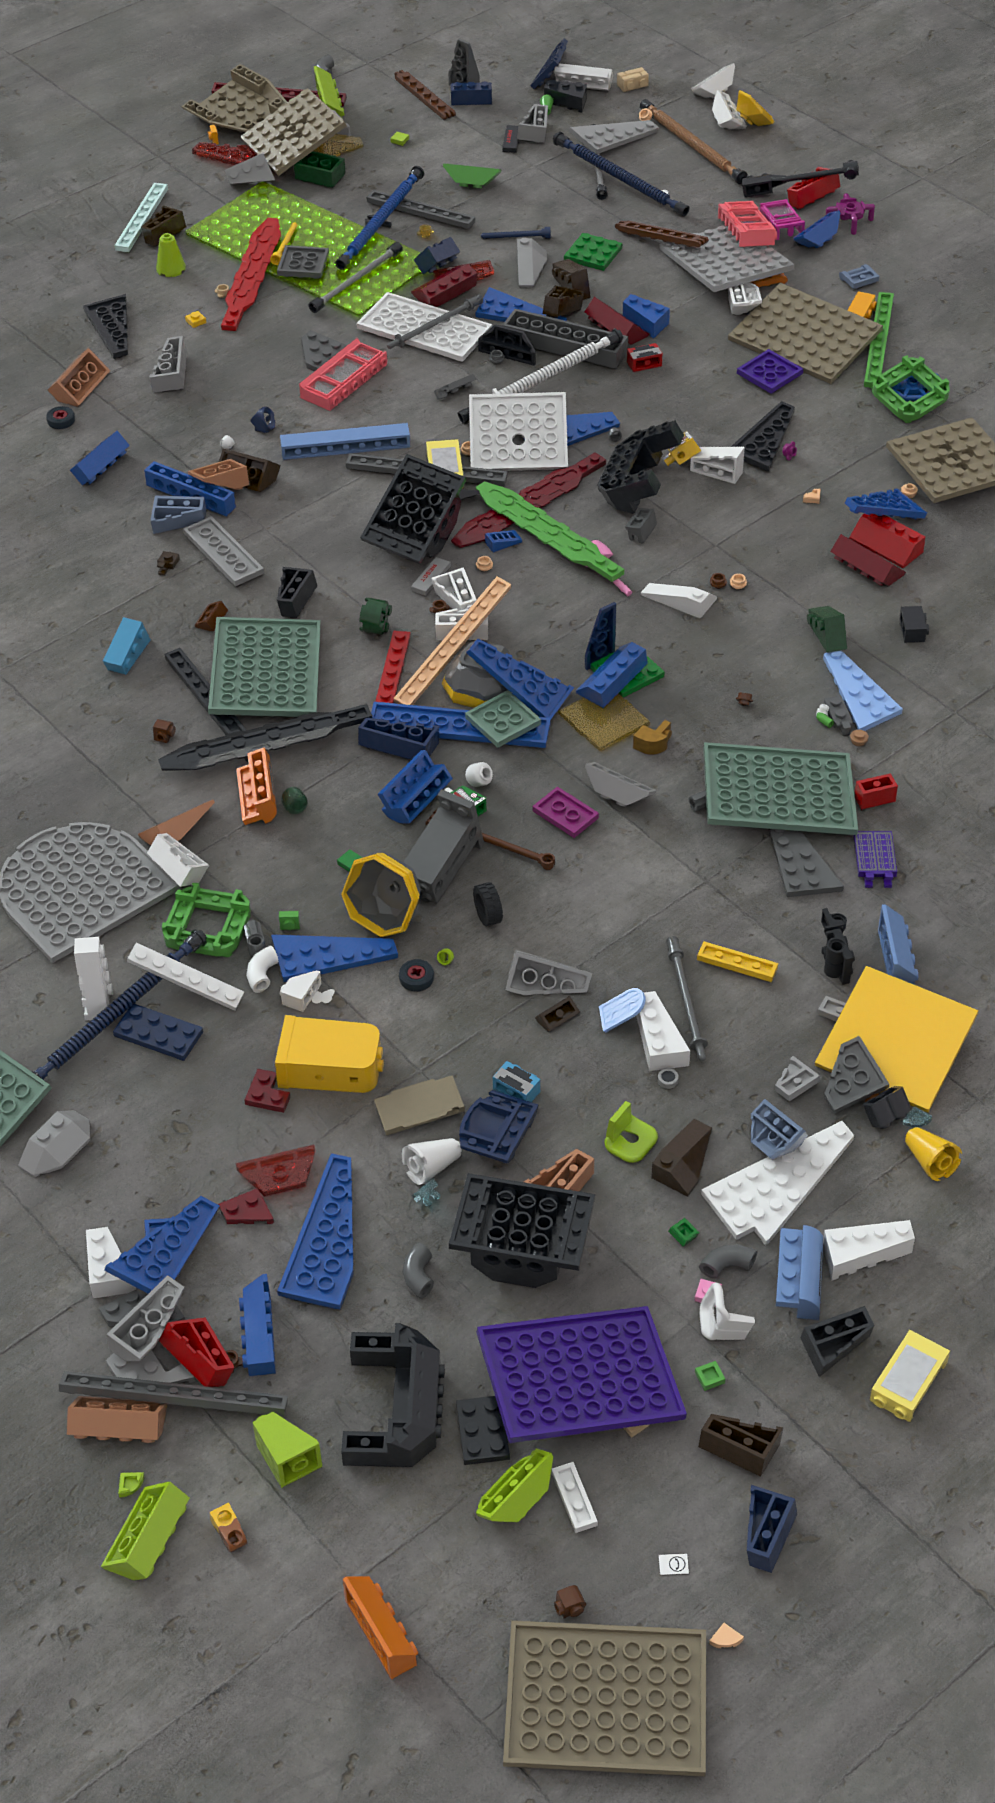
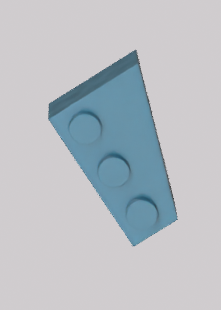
M123 617L103 659L107 670L126 675L151 641L142 622Z

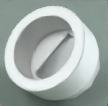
M225 435L221 440V447L224 449H230L235 444L234 440L228 435Z

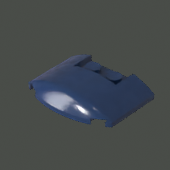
M492 1090L489 1092V1097L477 1099L464 1115L459 1130L460 1148L509 1163L514 1158L515 1151L528 1128H531L539 1104Z

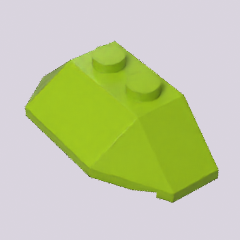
M536 1448L531 1452V1455L522 1458L512 1465L481 1497L478 1509L476 1510L477 1516L497 1522H519L525 1517L526 1513L549 1489L553 1462L552 1453Z

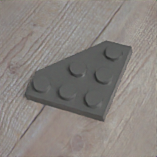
M312 330L301 337L306 367L313 371H316L347 346Z
M860 1036L840 1046L839 1054L824 1094L834 1114L889 1088V1082Z
M136 1289L100 1307V1314L109 1327H114L148 1294L140 1289ZM177 1305L168 1322L185 1320Z

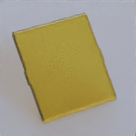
M617 694L604 708L583 697L558 710L559 715L599 751L634 734L642 725L648 726L651 724L646 717L620 694Z

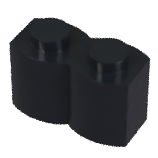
M893 1086L863 1104L872 1127L880 1129L888 1128L895 1119L905 1118L912 1109L903 1086Z

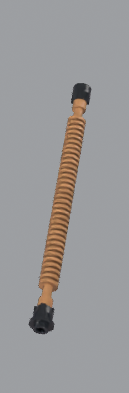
M644 99L641 101L640 109L646 108L651 110L656 121L722 171H728L737 184L741 185L742 179L747 178V172L731 166L730 161L662 110H657L649 100Z

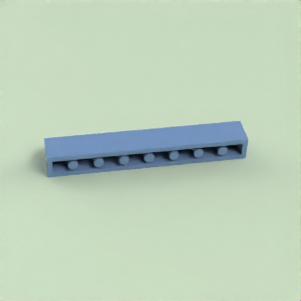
M408 423L280 435L283 460L410 448Z

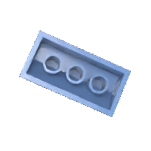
M884 904L881 906L878 934L886 973L915 985V981H918V970L914 969L915 956L911 954L912 942L907 937L909 934L908 924L904 923L902 915Z

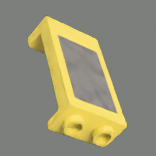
M458 439L426 442L429 463L463 476Z
M909 1330L871 1390L870 1401L877 1407L892 1412L897 1418L910 1422L915 1409L941 1368L944 1369L948 1363L950 1350Z

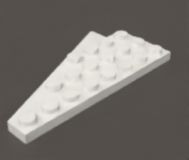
M840 1121L806 1138L802 1145L794 1152L773 1160L767 1157L703 1188L701 1195L736 1240L755 1232L766 1246L854 1140V1134L843 1121Z

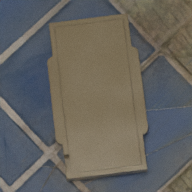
M453 1075L439 1080L430 1079L394 1090L390 1095L374 1099L386 1136L465 1111Z

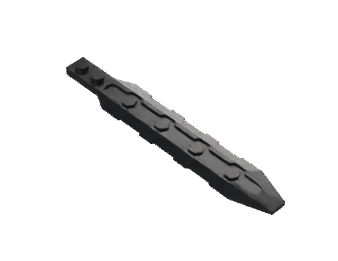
M367 704L336 712H313L298 716L295 719L279 723L273 722L265 724L263 727L247 731H237L211 740L205 739L189 743L161 757L158 761L162 771L199 770L215 766L217 763L246 758L248 753L264 747L266 751H274L286 748L288 745L326 738L338 729L361 724L365 718H372V714Z

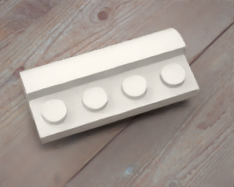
M559 63V66L555 67L554 70L555 81L581 82L587 84V89L609 91L612 85V69Z

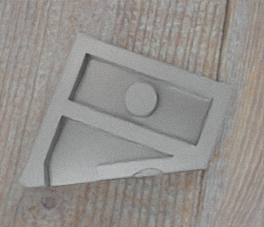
M792 1056L788 1068L784 1069L782 1077L778 1079L775 1090L785 1099L791 1101L819 1083L820 1075Z

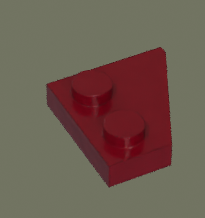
M258 1188L218 1204L219 1210L227 1224H254V1221H267V1224L274 1223L273 1216Z

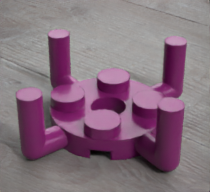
M848 193L844 194L843 199L839 203L837 202L836 206L826 208V214L839 210L840 219L852 220V235L856 234L858 219L863 218L865 210H869L868 220H874L875 205L865 204L863 201L858 202L856 198H850Z

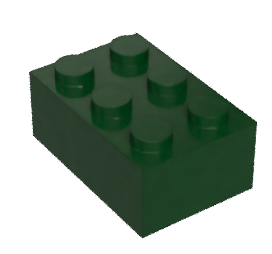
M312 151L294 164L295 179L333 188L346 174L345 158Z

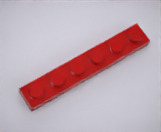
M393 630L375 702L395 703L394 697L397 695L411 638L410 632Z

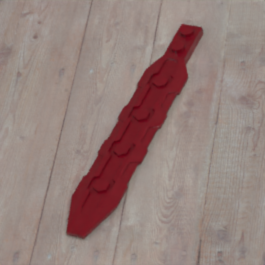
M594 452L572 466L553 471L546 475L544 479L524 488L518 494L533 506L543 508L555 498L578 487L584 477L605 466L606 459ZM491 509L466 522L452 538L451 542L459 548L485 541L486 533L501 532L515 522Z

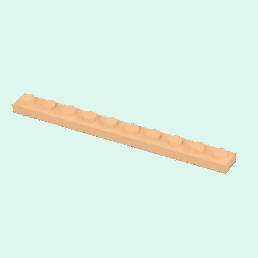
M496 576L394 697L395 703L414 705L511 589L510 583Z

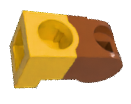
M229 1502L210 1512L211 1523L217 1529L230 1553L247 1544L245 1534Z

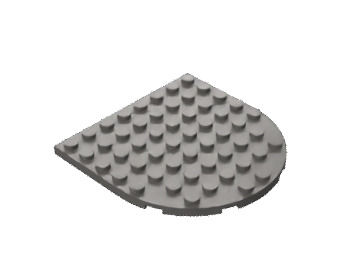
M92 822L69 823V826L58 829L55 826L33 835L16 848L17 851L7 858L0 872V900L5 912L51 963L74 951L75 938L99 937L174 894L178 889H181L147 854L148 851L134 837L125 831L120 832L111 829L109 825Z

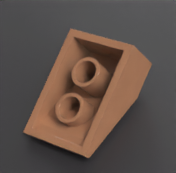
M232 459L188 471L189 475L201 481L234 490H240L244 486L249 485L247 466Z

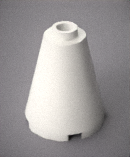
M453 1138L412 1143L403 1148L402 1162L403 1165H407L409 1171L406 1172L409 1178L417 1185L427 1183L460 1158L462 1149L460 1148V1143Z

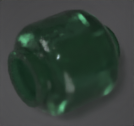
M290 787L281 796L283 806L291 814L303 812L308 805V799L300 788Z

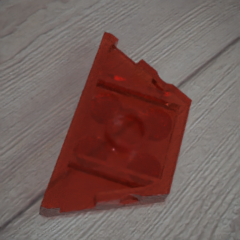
M315 1145L235 1163L236 1169L251 1185L258 1188L264 1197L306 1187L316 1152Z

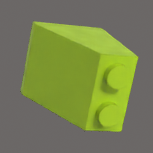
M274 1412L262 1415L252 1422L256 1445L281 1488L322 1467L320 1445L317 1439Z

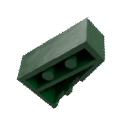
M830 606L808 609L807 622L826 652L846 650L847 640L844 614Z

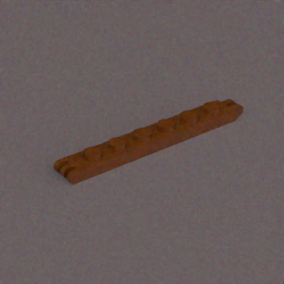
M400 70L394 73L396 81L443 120L456 116L455 110L409 72Z
M629 220L620 221L615 224L616 229L629 235L636 234L639 237H650L653 240L659 239L663 242H673L677 245L683 244L687 247L699 248L709 241L706 236Z

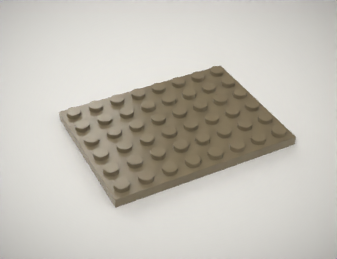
M779 283L762 300V303L755 307L728 335V340L760 354L770 349L803 368L804 373L832 384L883 330V325Z
M511 1620L503 1766L705 1777L706 1630Z

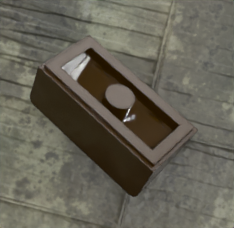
M568 996L537 1015L535 1019L547 1032H550L579 1014L580 1011L571 996Z

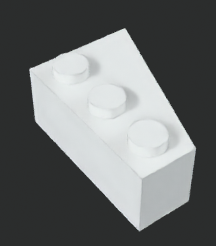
M699 447L701 451L691 457L690 471L733 484L738 481L743 473L744 447Z
M464 567L431 578L435 593L452 609L457 608L458 611L467 609V606L473 605L477 600Z
M472 605L467 606V609L459 611L456 608L436 613V640H443ZM488 616L468 640H488Z

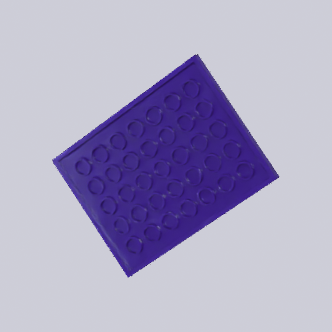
M648 1306L477 1327V1337L509 1443L686 1419L687 1413Z

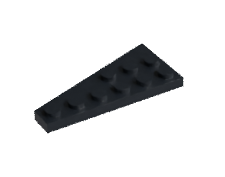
M126 294L83 305L84 312L113 359L128 355Z

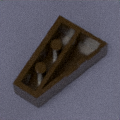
M555 285L545 295L542 314L555 318L581 310L584 291Z

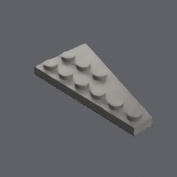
M651 120L570 127L569 132L591 151L598 154L658 132L659 127Z

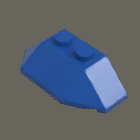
M840 211L826 214L793 238L794 241L808 248L823 246V242L831 240L832 236L837 233Z

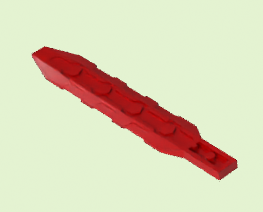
M267 218L252 233L247 251L242 257L240 268L235 274L233 285L225 298L228 309L221 324L222 330L237 331L243 313L254 304L259 286L264 280L267 266L271 262L270 257L281 237L278 218Z

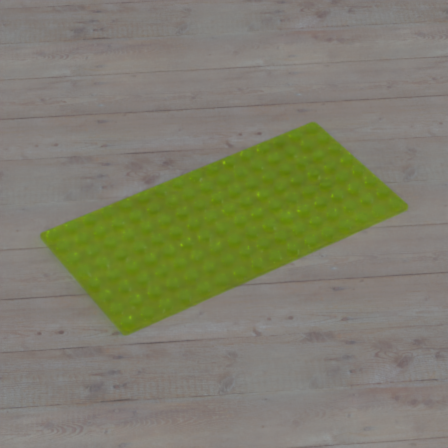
M264 181L185 231L186 235L241 261L249 246L252 233L267 218H278L281 237L274 252L278 251L292 223L296 222L298 226L288 245L329 248V255L322 278L278 276L277 269L279 265H274L271 262L268 264L265 273L318 298L325 296L386 253L387 248L396 242L375 232L356 256L352 255L350 264L344 270H340L335 265L336 260L341 254L348 251V246L364 227ZM401 244L403 252L396 257L386 259L327 302L356 316L363 315L387 292L394 293L422 273L413 260L421 252Z

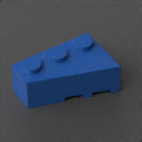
M630 294L623 301V316L640 326L645 332L650 333V337L654 339L669 324L670 308Z

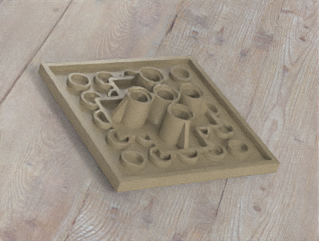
M307 88L296 97L290 99L288 103L279 107L277 111L268 115L266 119L257 123L255 127L246 131L241 136V139L256 155L264 153L269 167L279 176L347 125Z
M967 418L890 440L886 443L888 450L933 503L995 486V442L973 418Z

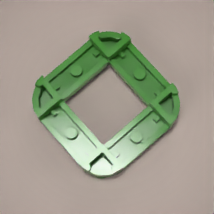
M908 355L902 357V362L882 374L878 372L873 380V395L905 423H911L945 403L949 397L950 387L948 379L942 380L924 364L925 359L921 356L918 359L914 357L908 358ZM912 375L930 392L914 402L911 400L906 402L892 387Z
M192 883L191 887L183 890L178 889L175 893L176 900L166 923H162L166 946L179 950L183 941L191 935V932L185 930L195 907L227 912L229 914L222 931H219L217 936L205 934L207 944L201 946L194 953L230 957L233 951L237 949L244 933V925L247 924L251 915L250 901L243 895V891L236 889L234 894L202 889L199 883Z

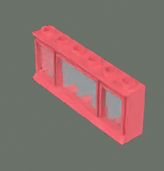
M356 338L299 383L300 398L331 411L387 365V352H382L363 344Z

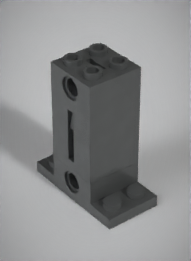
M442 789L438 793L440 807L403 862L410 866L416 874L421 887L419 897L426 902L436 904L441 899L472 848L475 846L481 849L484 845L474 802Z

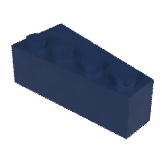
M365 718L358 727V745L411 760L421 750H426L430 757L439 744L440 726L433 725V728L424 727V724L418 723L416 726L406 725V722L399 721L392 724L389 720Z

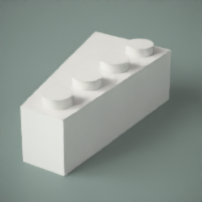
M655 991L645 992V1005L636 1017L649 1071L689 1066L690 1050Z
M910 1220L824 1230L823 1249L831 1281L838 1279L840 1275L846 1273L848 1275L857 1272V1269L866 1266L868 1268L876 1266V1263L883 1260L890 1261L912 1253L915 1237Z

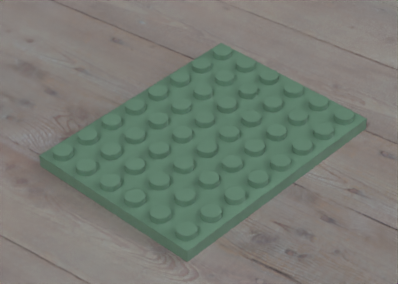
M216 617L208 714L298 717L317 712L321 620Z
M704 742L707 824L857 835L858 822L849 753Z

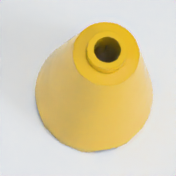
M919 1127L910 1129L907 1132L905 1142L928 1177L935 1181H941L938 1178L943 1176L948 1178L956 1171L961 1162L959 1154H962V1150L958 1145Z

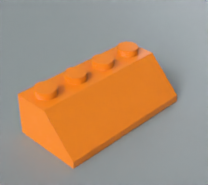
M347 1576L343 1578L345 1601L390 1679L392 1680L417 1666V1648L412 1641L408 1642L406 1639V1630L401 1622L397 1623L393 1617L395 1612L391 1604L384 1602L382 1598L384 1595L379 1584H374L370 1576Z

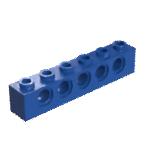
M155 461L144 470L146 485L172 496L204 497L206 509L227 516L236 508L233 491L201 481L189 474Z

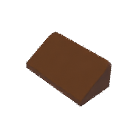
M222 601L210 603L194 626L207 631H215L216 617H224L228 609Z

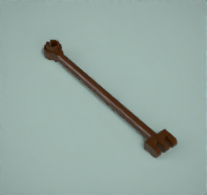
M435 810L433 814L429 817V819L425 822L426 825L429 824L430 820L432 819L437 810ZM482 833L485 842L536 860L545 870H551L555 865V856L551 853L538 854Z

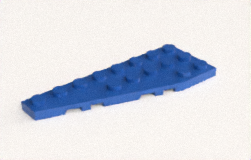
M331 1153L278 1287L277 1294L281 1297L341 1310L354 1274L351 1157Z

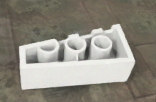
M99 937L75 938L74 956L77 975H79V987L82 990V1005L85 1007L84 1018L87 1021L92 1020L109 1005V997L113 995L112 983L109 984L110 971H106L108 969L107 958H103L105 957L104 944H100Z

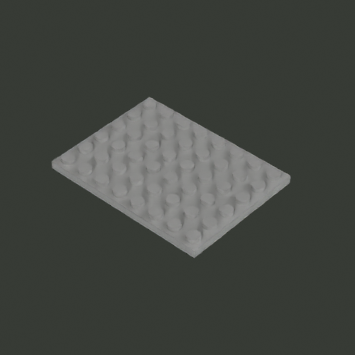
M719 226L716 229H707L701 233H693L706 236L709 239L707 243L699 248L687 247L683 244L677 245L673 242L660 244L662 252L713 292L794 270V263L769 245L740 247L739 240L736 241V236H732V231L728 230V226Z

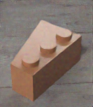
M575 1149L556 1161L554 1166L547 1170H541L539 1175L531 1180L528 1178L524 1182L580 1191L594 1174V1158Z

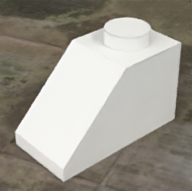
M316 970L290 978L280 989L282 1005L304 1012L321 986L320 971Z

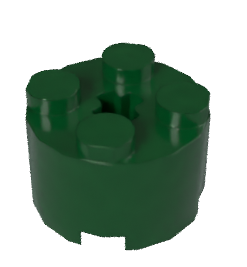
M365 598L367 603L362 605L359 622L363 623L360 631L382 635L384 632L387 633L389 630L388 615L390 616L392 613V605H389L386 600Z

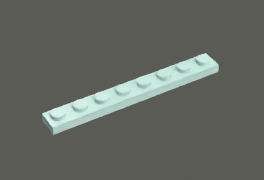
M153 183L116 242V251L129 252L142 232L141 227L151 218L166 194L168 184Z

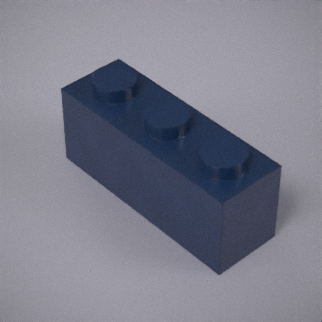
M492 82L451 83V105L492 104Z

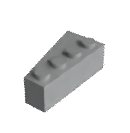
M183 336L167 338L162 349V355L158 357V363L153 368V374L149 376L153 393L184 388L187 349Z

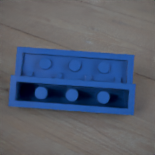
M421 750L378 793L379 798L384 804L382 811L388 818L398 823H410L453 778L444 764L434 765L427 751Z

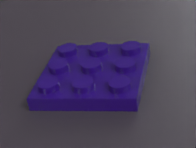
M768 349L737 368V374L772 394L802 375L803 368Z

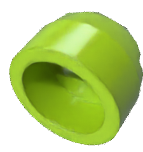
M448 948L442 949L437 954V960L442 965H448L454 959V953Z

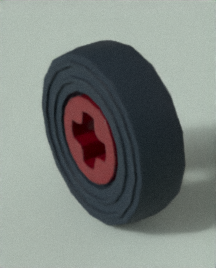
M57 406L47 412L46 419L50 427L65 429L73 425L75 414L69 407Z
M413 959L401 966L399 980L401 985L407 990L423 991L433 983L434 970L427 961Z

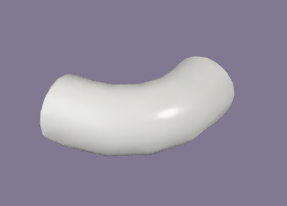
M271 945L256 953L248 963L246 976L250 987L255 993L263 992L269 987L270 980L266 975V971L279 962L276 951Z

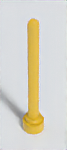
M296 222L292 223L278 251L271 255L270 261L272 264L279 265L285 245H288L298 226Z

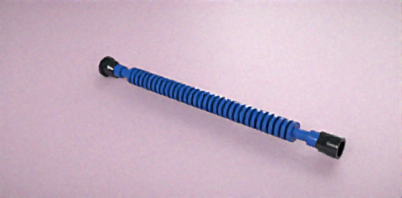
M420 166L412 167L407 180H404L352 241L347 248L348 251L341 254L336 260L335 265L338 269L344 270L350 264L352 255L356 256L410 192L412 185L424 177L425 172Z

